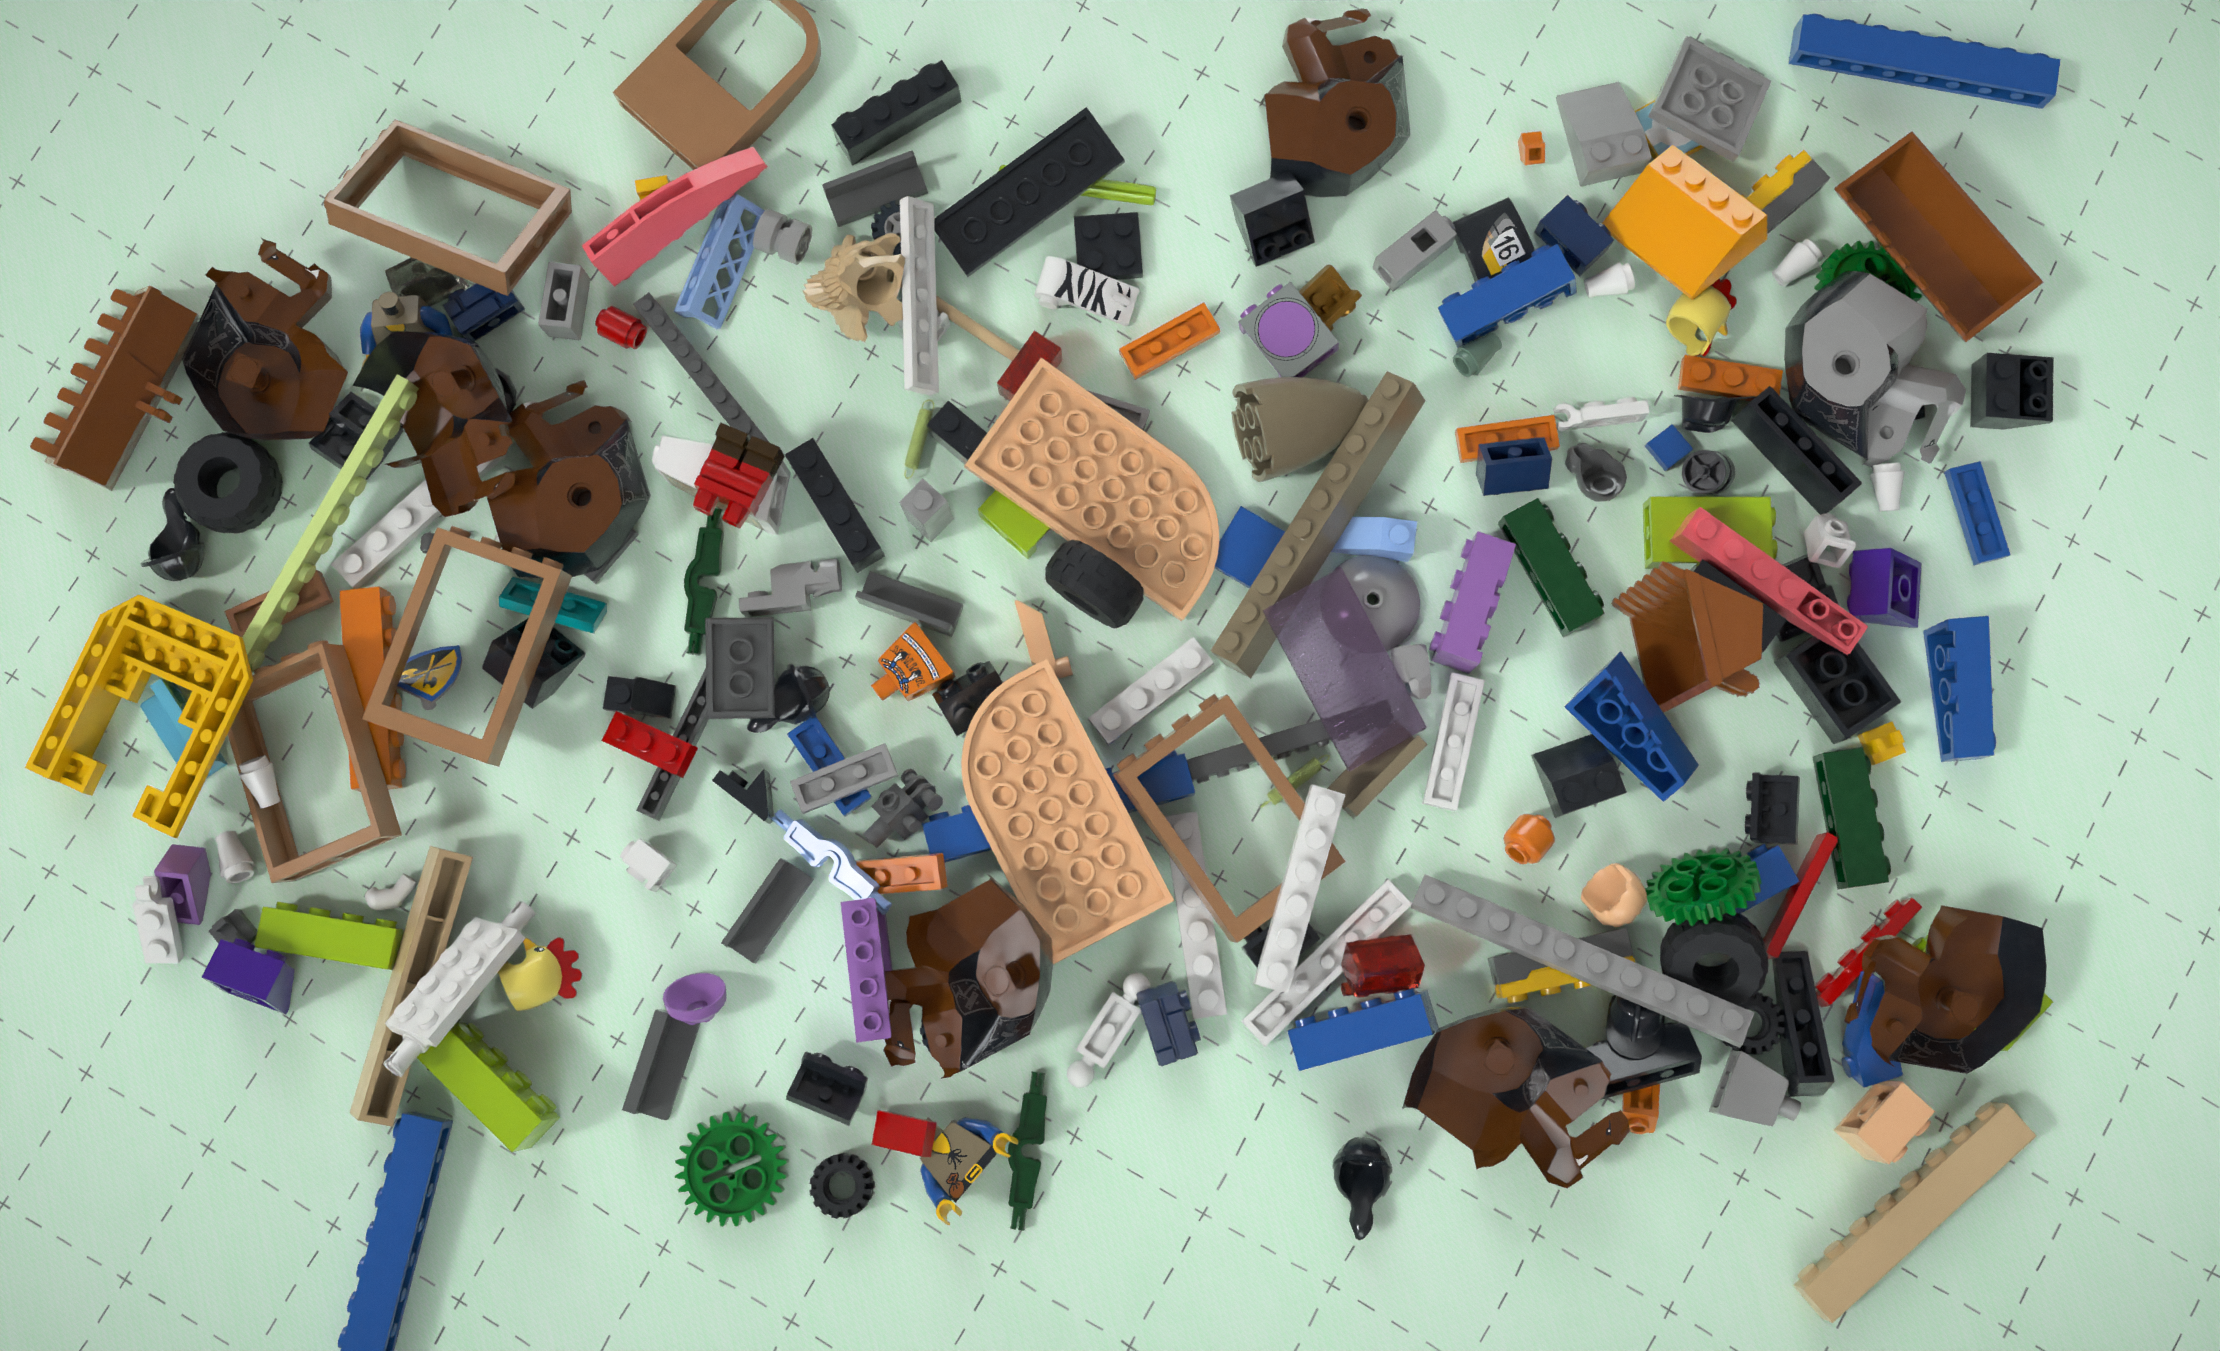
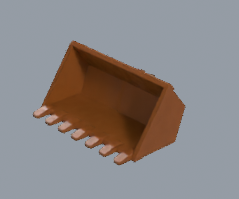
M1913 131L1834 188L1840 199L1964 342L1969 341L2044 283Z
M150 285L137 290L134 296L115 289L110 299L127 307L121 320L105 313L100 315L97 324L114 332L110 341L106 345L92 338L87 339L84 349L100 356L96 367L91 369L80 363L73 365L70 373L87 381L81 394H78L65 387L60 389L57 398L74 406L69 417L65 419L54 413H47L43 421L44 424L59 430L60 433L54 444L35 437L30 448L46 455L45 463L56 468L65 469L112 491L151 417L153 416L167 423L171 422L173 417L168 412L160 408L157 409L161 398L180 405L183 399L166 389L179 367L200 320L198 314L161 294L162 291Z
M1664 561L1660 563L1659 569L1653 568L1650 575L1645 574L1642 581H1636L1634 587H1629L1626 593L1622 592L1619 595V599L1614 598L1612 600V606L1624 615L1629 616L1643 683L1663 713L1713 687L1732 695L1736 694L1737 697H1746L1749 693L1753 694L1754 691L1760 688V679L1754 673L1751 674L1750 671L1744 668L1762 659L1763 603L1707 579L1691 570H1683Z

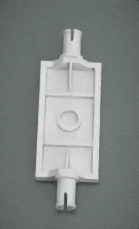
M518 901L501 923H494L474 917L463 928L461 934L451 946L441 954L439 960L429 972L418 981L417 986L408 997L396 1007L394 1013L385 1024L392 1032L402 1035L403 1041L383 1063L389 1071L402 1077L420 1053H425L430 1046L437 1047L524 941L525 937L521 934V930L536 915L529 905Z

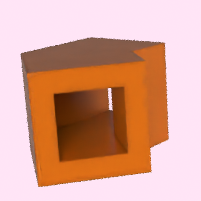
M1541 131L1521 133L1518 139L1520 160L1524 165L1545 163V142L1542 139Z

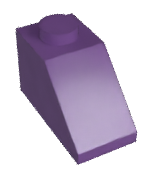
M172 844L154 870L155 876H158L160 879L162 898L173 899L177 923L200 925L204 917L211 877L206 849L203 847Z

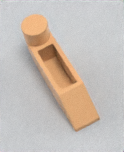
M1016 600L1015 605L1031 663L1035 665L1048 659L1057 678L1061 679L1072 676L1073 673L1068 656L1058 659L1054 658L1042 613Z

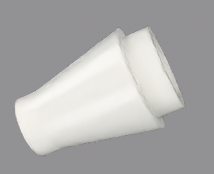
M1805 239L1802 243L1797 242L1780 265L1772 272V275L1781 286L1785 287L1793 280L1819 267L1823 254L1808 239Z
M1619 262L1590 278L1584 279V285L1588 298L1595 296L1628 294V290L1635 288V280L1630 264L1621 265Z
M1901 463L1873 465V473L1870 474L1880 512L1900 510V498L1905 472L1901 471Z
M266 755L253 758L239 765L241 770L239 776L257 800L260 808H265L281 801L277 791L273 762H268Z
M226 831L216 836L220 876L224 877L226 882L231 884L251 878L254 875L253 868L255 863L239 840L236 831Z

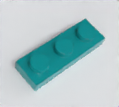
M512 577L499 596V607L530 616L541 584ZM566 592L555 623L594 634L607 613V603Z

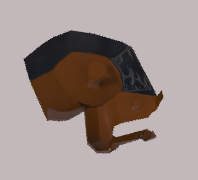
M1368 9L1349 10L1344 12L1342 17L1322 21L1315 18H1303L1288 25L1285 30L1282 48L1299 82L1284 81L1274 86L1268 93L1264 94L1259 105L1261 106L1264 102L1266 104L1271 151L1270 178L1290 171L1307 196L1337 197L1349 195L1370 180L1403 147L1410 137L1403 56L1398 55L1395 45L1389 39H1382L1377 36H1371L1343 45H1332L1326 37L1327 31L1365 23L1368 17L1371 16Z
M261 238L263 243L258 252L261 261L300 286L301 292L289 297L249 272L221 271L211 267L205 275L215 283V287L182 360L186 374L203 406L223 431L259 440L310 439L324 432L330 417L329 413L334 408L348 374L339 357L314 333L303 329L332 299L331 276L315 263L309 268L305 267L276 249V243Z
M393 331L374 348L352 385L366 388L385 396L398 374L419 388L416 392L417 399L410 410L405 411L400 420L417 455L383 465L393 468H405L421 463L432 505L444 517L470 511L479 499L487 496L492 500L510 490L514 485L515 474L505 472L482 481L478 473V465L506 455L509 446L513 443L508 427L512 419L507 412L503 385L492 362L479 344L471 339L435 332Z
M585 380L568 385L566 392L542 402L522 403L509 413L512 422L508 425L510 435L533 467L508 472L515 474L514 485L510 490L492 500L487 497L499 541L502 543V550L511 552L512 548L516 547L533 554L531 559L542 563L544 558L554 560L563 564L562 570L572 577L597 571L621 547L643 514L651 496L628 421L631 420L625 412L613 406L603 407L595 405L562 423L554 425L549 424L542 418L543 412L583 395L585 388L588 387ZM512 568L518 577L541 578Z
M988 875L990 877L988 881L939 909L909 916L906 931L907 946L915 967L885 971L892 1036L885 1039L886 1046L883 1051L891 1067L915 1063L916 1053L909 1011L914 1004L922 1007V1020L931 1056L942 1067L944 1071L942 1078H949L1030 1035L1051 989L1053 970L1052 938L1024 905L991 875Z
M1941 905L1929 929L1926 953L1897 936L1885 935L1874 938L1863 953L1862 969L1864 973L1856 1002L1849 1005L1844 1022L1850 1024L1852 1020L1858 1018L1869 979L1872 973L1876 972L1885 981V993L1870 1027L1872 1047L1880 1058L1892 1065L1890 1061L1968 1074L1983 1066L2017 1038L2040 1013L2046 987L2047 968L2043 928L2004 916Z
M1527 1007L1490 1009L1469 1015L1438 1028L1417 1061L1402 1109L1414 1108L1419 1110L1473 1151L1476 1170L1481 1167H1491L1506 1160L1522 1143L1549 1183L1567 1189L1583 1178L1582 1168L1612 1144L1619 1145L1630 1132L1628 1119L1620 1110L1610 1113L1578 1137L1569 1136L1566 1125L1576 1120L1604 1097L1606 1086L1612 1074L1599 1057L1534 1010Z

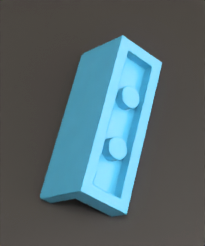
M161 678L150 685L155 695L141 703L140 707L177 764L193 729L178 723V719L187 703L186 698L177 684ZM220 751L207 778L227 765Z

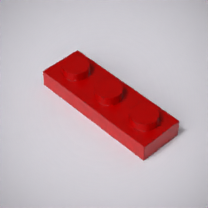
M618 711L615 712L601 740L681 778H684L698 747Z

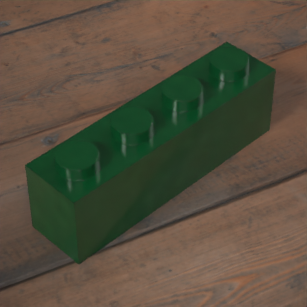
M1536 498L1504 515L1498 522V525L1507 541L1516 544L1514 549L1515 555L1564 638L1604 615L1605 613L1602 609L1604 608V603L1596 590L1592 591L1585 580L1587 579V573L1583 565L1579 561L1575 562L1570 554L1571 546L1568 539L1562 532L1558 533L1552 523L1554 522V516L1550 508L1546 504L1542 505L1539 498Z
M1863 747L1825 752L1813 756L1826 832L1838 838V842L1831 853L1837 890L1888 883L1891 865L1888 857L1883 852L1884 829L1882 824L1877 821L1875 808L1878 806V798L1875 790L1870 785L1871 762L1869 757L1864 754Z

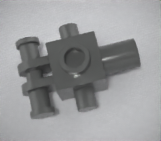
M907 769L901 775V781L905 784L902 789L894 783L888 790L883 791L879 799L871 806L880 817L863 835L876 848L894 831L906 840L912 833L917 832L921 828V824L929 817L923 811L926 806L929 810L936 811L943 804V799L940 795L936 794L935 787L928 783L923 776H917L913 769Z

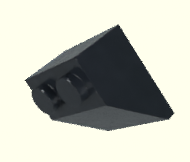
M1593 734L1531 755L1555 818L1627 793L1615 760L1606 747Z

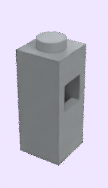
M1435 210L1376 256L1372 267L1373 270L1394 292L1453 245L1457 235L1454 224L1448 217L1441 216Z
M923 478L899 502L907 521L930 542L954 519L948 501Z

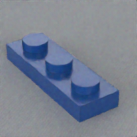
M1981 461L1946 470L1944 474L1973 565L2010 556L2011 554Z
M810 717L787 733L813 772L846 759L817 717ZM865 789L834 803L843 816L846 817L873 797Z

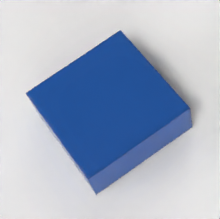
M1673 424L1645 445V448L1664 471L1668 470L1693 450Z

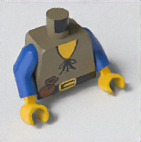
M389 291L381 294L379 299H375L372 302V312H368L365 315L360 326L362 354H366L362 367L374 348L393 331L435 332L453 336L448 318L445 314L428 306L420 296L398 297L396 293Z
M964 1117L959 1121L952 1120L944 1130L936 1125L931 1157L920 1158L922 1161L920 1172L926 1193L936 1207L937 1217L946 1225H950V1222L947 1220L949 1211L953 1210L957 1215H962V1210L951 1199L956 1203L997 1153L1008 1158L1011 1157L1005 1151V1146L1009 1141L1016 1145L1019 1143L1017 1138L1005 1134L987 1120Z

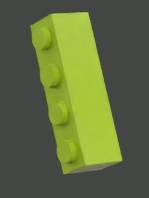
M277 902L276 908L264 906L262 908L254 944L256 948L393 970L405 930L396 928L397 921L376 918L375 924L363 923L364 916L343 913L342 919L330 917L331 910L310 907L309 913L297 912L298 905Z

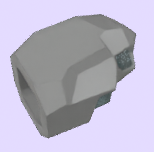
M1415 644L1392 648L1390 652L1395 678L1403 684L1406 694L1416 699H1426L1431 694V674L1426 645Z

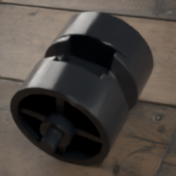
M1699 450L1689 455L1684 461L1682 478L1685 485L1694 492L1718 494L1727 490L1733 483L1735 466L1732 460L1724 453Z

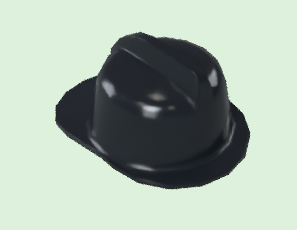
M1674 395V397L1682 398L1683 428L1704 433L1716 432L1725 427L1730 421L1738 399L1755 398V396L1708 399Z
M1614 995L1611 998L1606 1024L1607 1041L1611 1048L1623 1057L1629 1059L1649 1057L1660 1047L1665 1016Z

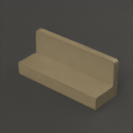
M1393 721L1327 789L1345 794L1342 808L1354 819L1428 744L1419 735L1414 738L1397 721Z

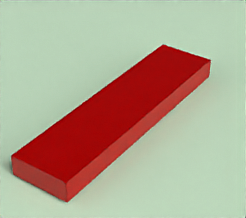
M1828 832L1816 835L1796 874L1800 882L1790 886L1763 938L1768 959L1779 957L1838 842V838Z

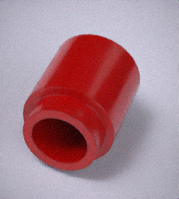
M615 306L602 309L595 321L598 335L625 349L630 347L633 349L639 348L647 333V327L642 324L640 319Z

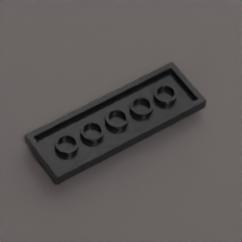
M1086 107L934 218V231L967 277H969L1125 163V160Z

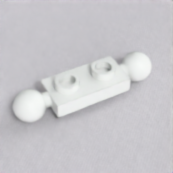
M1141 973L1128 975L1123 982V996L1120 997L1112 992L1076 1048V1051L1084 1055L1082 1060L1074 1061L1067 1069L1068 1081L1077 1088L1088 1086L1094 1078L1093 1066L1095 1063L1104 1069L1141 1012L1133 1004L1137 1000L1136 994L1150 988L1149 980L1145 975Z

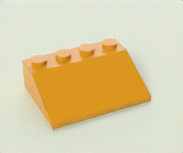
M1674 145L1670 146L1646 166L1602 222L1614 239L1692 300L1767 240V214Z

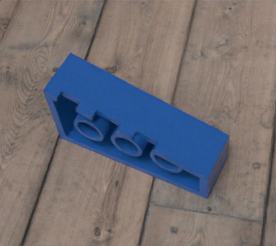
M1558 244L1552 247L1544 245L1532 252V258L1522 263L1514 261L1501 269L1502 273L1492 279L1489 276L1481 278L1472 284L1471 290L1460 295L1459 292H1456L1442 300L1443 305L1439 306L1438 310L1457 348L1497 330L1499 327L1497 323L1502 320L1505 324L1522 319L1528 313V308L1534 306V308H1540L1541 310L1552 305L1553 300L1563 292L1566 298L1577 293L1576 278Z
M1989 616L1947 619L1923 631L1941 762L1978 760L1994 756L1996 736L1993 732Z
M1621 651L1565 705V708L1663 802L1680 789L1699 766Z
M1414 988L1396 992L1393 993L1395 999L1383 1003L1380 997L1361 1002L1362 1009L1351 1012L1348 1011L1347 1006L1327 1012L1329 1018L1316 1021L1314 1015L1296 1020V1027L1288 1030V1035L1299 1071L1433 1035L1439 1027L1428 990L1415 993Z

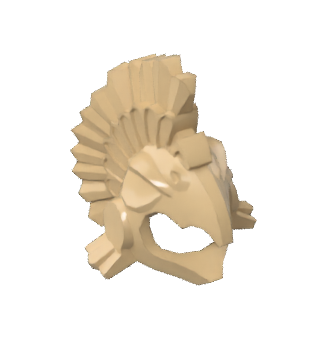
M889 233L871 242L865 240L856 244L854 236L846 235L842 245L833 247L831 251L832 257L825 260L824 270L818 271L816 275H810L811 278L807 279L808 283L804 284L806 290H802L806 301L812 307L831 312L836 324L840 327L841 333L855 341L861 340L865 342L868 337L865 325L869 319V311L878 312L890 326H894L897 321L903 320L902 303L897 299L901 287L905 257L902 254L893 255L896 245L901 242V238L896 234ZM888 268L894 272V281L892 283L888 280Z

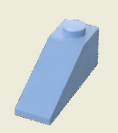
M1352 517L1331 552L1357 556H1378L1409 562L1414 553L1417 521L1387 517Z

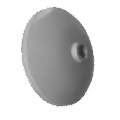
M1362 555L1346 560L1332 571L1322 589L1320 610L1327 630L1340 644L1356 652L1380 653L1398 646L1410 635L1419 617L1420 597L1413 578L1401 565L1389 558ZM1371 594L1377 596L1378 604H1369L1367 596Z

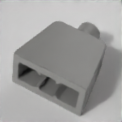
M1731 1050L1709 1112L1773 1126L1778 1115L1794 1121L1799 1114L1801 1102L1785 1095L1789 1085L1788 1079L1742 1051Z

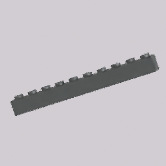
M648 292L633 304L636 310L728 425L749 434L750 438L755 436L769 442L653 296Z
M706 668L673 734L674 737L694 746L697 745L709 720L706 719ZM657 767L636 811L660 821L681 777Z
M1385 699L1263 736L1259 740L1271 757L1277 756L1279 760L1290 756L1289 752L1297 750L1298 753L1310 750L1309 746L1317 744L1318 747L1330 744L1329 740L1335 738L1338 741L1350 738L1349 734L1357 732V735H1362L1370 732L1369 728L1377 726V729L1389 726V722L1394 718L1388 700ZM1244 743L1187 759L1192 782L1197 781L1198 784L1209 781V777L1217 775L1218 778L1230 774V770L1237 769L1239 772L1249 769V765L1257 763L1259 766Z

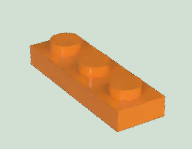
M1203 302L1121 347L1119 353L1136 380L1220 334V328Z
M1684 355L1681 361L1678 390L1727 398L1755 396L1756 398L1767 387L1771 386L1780 396L1783 370ZM1746 398L1739 400L1752 401L1754 398Z
M1554 415L1462 427L1455 430L1460 463L1477 461L1478 445L1485 443L1544 437L1549 451L1558 450L1560 447Z
M943 853L856 860V865L880 885L877 891L879 894L940 890L948 887Z

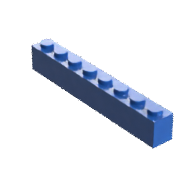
M1803 14L1793 30L1788 64L2043 109L2056 96L2061 59L2050 58L2043 53L2027 54L2017 52L2009 47L2000 49L1988 47L1980 42L1965 43L1954 41L1947 36H1925L1912 30L1904 32L1891 30L1884 25L1868 26L1857 24L1856 21L1850 19L1834 20L1825 18L1821 14Z
M1176 750L1169 753L1137 777L1157 806L1195 795L1185 753L1177 755ZM1105 768L1128 813L1136 812L1137 809L1113 777V774L1116 772L1112 773L1111 768ZM970 805L962 807V813L949 816L948 811L929 816L930 822L922 824L929 853H943L944 863L992 850Z
M418 1112L402 1113V1117L395 1123L393 1138L396 1140L393 1151L388 1154L385 1160L384 1173L387 1174L384 1186L380 1187L375 1198V1207L378 1209L375 1220L370 1223L366 1232L365 1240L368 1242L366 1255L361 1258L357 1267L356 1276L359 1277L356 1291L351 1294L348 1301L347 1312L350 1313L347 1326L342 1329L338 1339L340 1351H394L453 1120Z

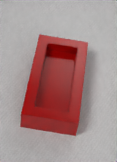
M878 1110L871 1145L920 1157H931L937 1122Z

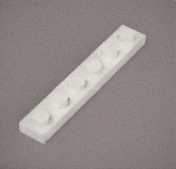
M907 196L900 200L901 254L905 257L902 276L904 388L908 391L931 396L939 393L934 204Z
M503 455L478 465L480 479L503 460L505 456ZM426 479L331 563L352 588H360L441 515L432 505Z
M1310 785L1253 984L1282 993H1289L1345 794L1320 786Z
M1197 812L1165 816L1206 874ZM1169 856L1193 1019L1226 1015L1227 1009L1213 916Z
M1389 879L1386 880L1296 967L1288 994L1273 990L1241 1022L1266 1047L1398 919L1412 903Z

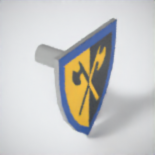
M460 646L439 647L408 658L397 688L420 698L425 710L434 709L436 701L454 685L460 674L462 665Z

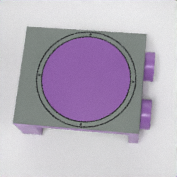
M1291 281L1284 287L1282 284L1274 287L1266 295L1267 300L1259 306L1253 304L1240 315L1242 319L1238 321L1240 331L1243 334H1248L1278 372L1279 378L1304 377L1339 350V341Z

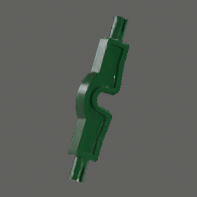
M715 508L712 516L707 515L706 527L699 528L695 558L689 564L684 577V590L688 598L684 631L690 634L686 652L689 655H701L702 638L706 636L705 618H712L718 598L717 592L714 589L699 586V580L702 577H717L721 573L724 533L719 529L722 510Z
M1031 1071L1029 1093L1026 1092L1023 1095L1019 1127L1012 1135V1137L1018 1139L1019 1143L1016 1145L1009 1142L1008 1154L1011 1155L1008 1161L1013 1171L1008 1203L1010 1207H1013L1010 1229L1016 1230L1017 1219L1020 1216L1018 1230L1022 1231L1025 1230L1027 1209H1031L1033 1206L1041 1161L1024 1156L1021 1149L1025 1144L1041 1145L1045 1140L1047 1096L1042 1094L1046 1073L1040 1072L1038 1086H1036L1038 1072Z

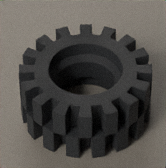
M1757 992L1753 999L1740 1005V1007L1754 1010L1760 1015L1762 1020L1760 1032L1752 1037L1746 1036L1740 1048L1728 1042H1722L1726 1046L1732 1047V1050L1742 1051L1746 1054L1758 1055L1763 1054L1764 1051L1769 1052L1773 1049V1044L1780 1042L1779 1034H1784L1785 1028L1781 1027V1022H1785L1784 1015H1779L1778 1013L1781 1008L1778 1004L1772 1003V998Z
M847 1153L833 1155L823 1160L813 1171L814 1174L810 1178L809 1183L811 1184L809 1192L810 1196L814 1198L813 1204L815 1207H819L824 1215L829 1214L831 1218L836 1219L839 1217H843V1219L849 1218L863 1210L868 1205L869 1200H871L873 1188L875 1187V1181L872 1179L873 1172L869 1170L864 1160L858 1158L859 1156ZM846 1172L853 1177L855 1191L851 1197L838 1199L832 1195L829 1189V1182L835 1173Z

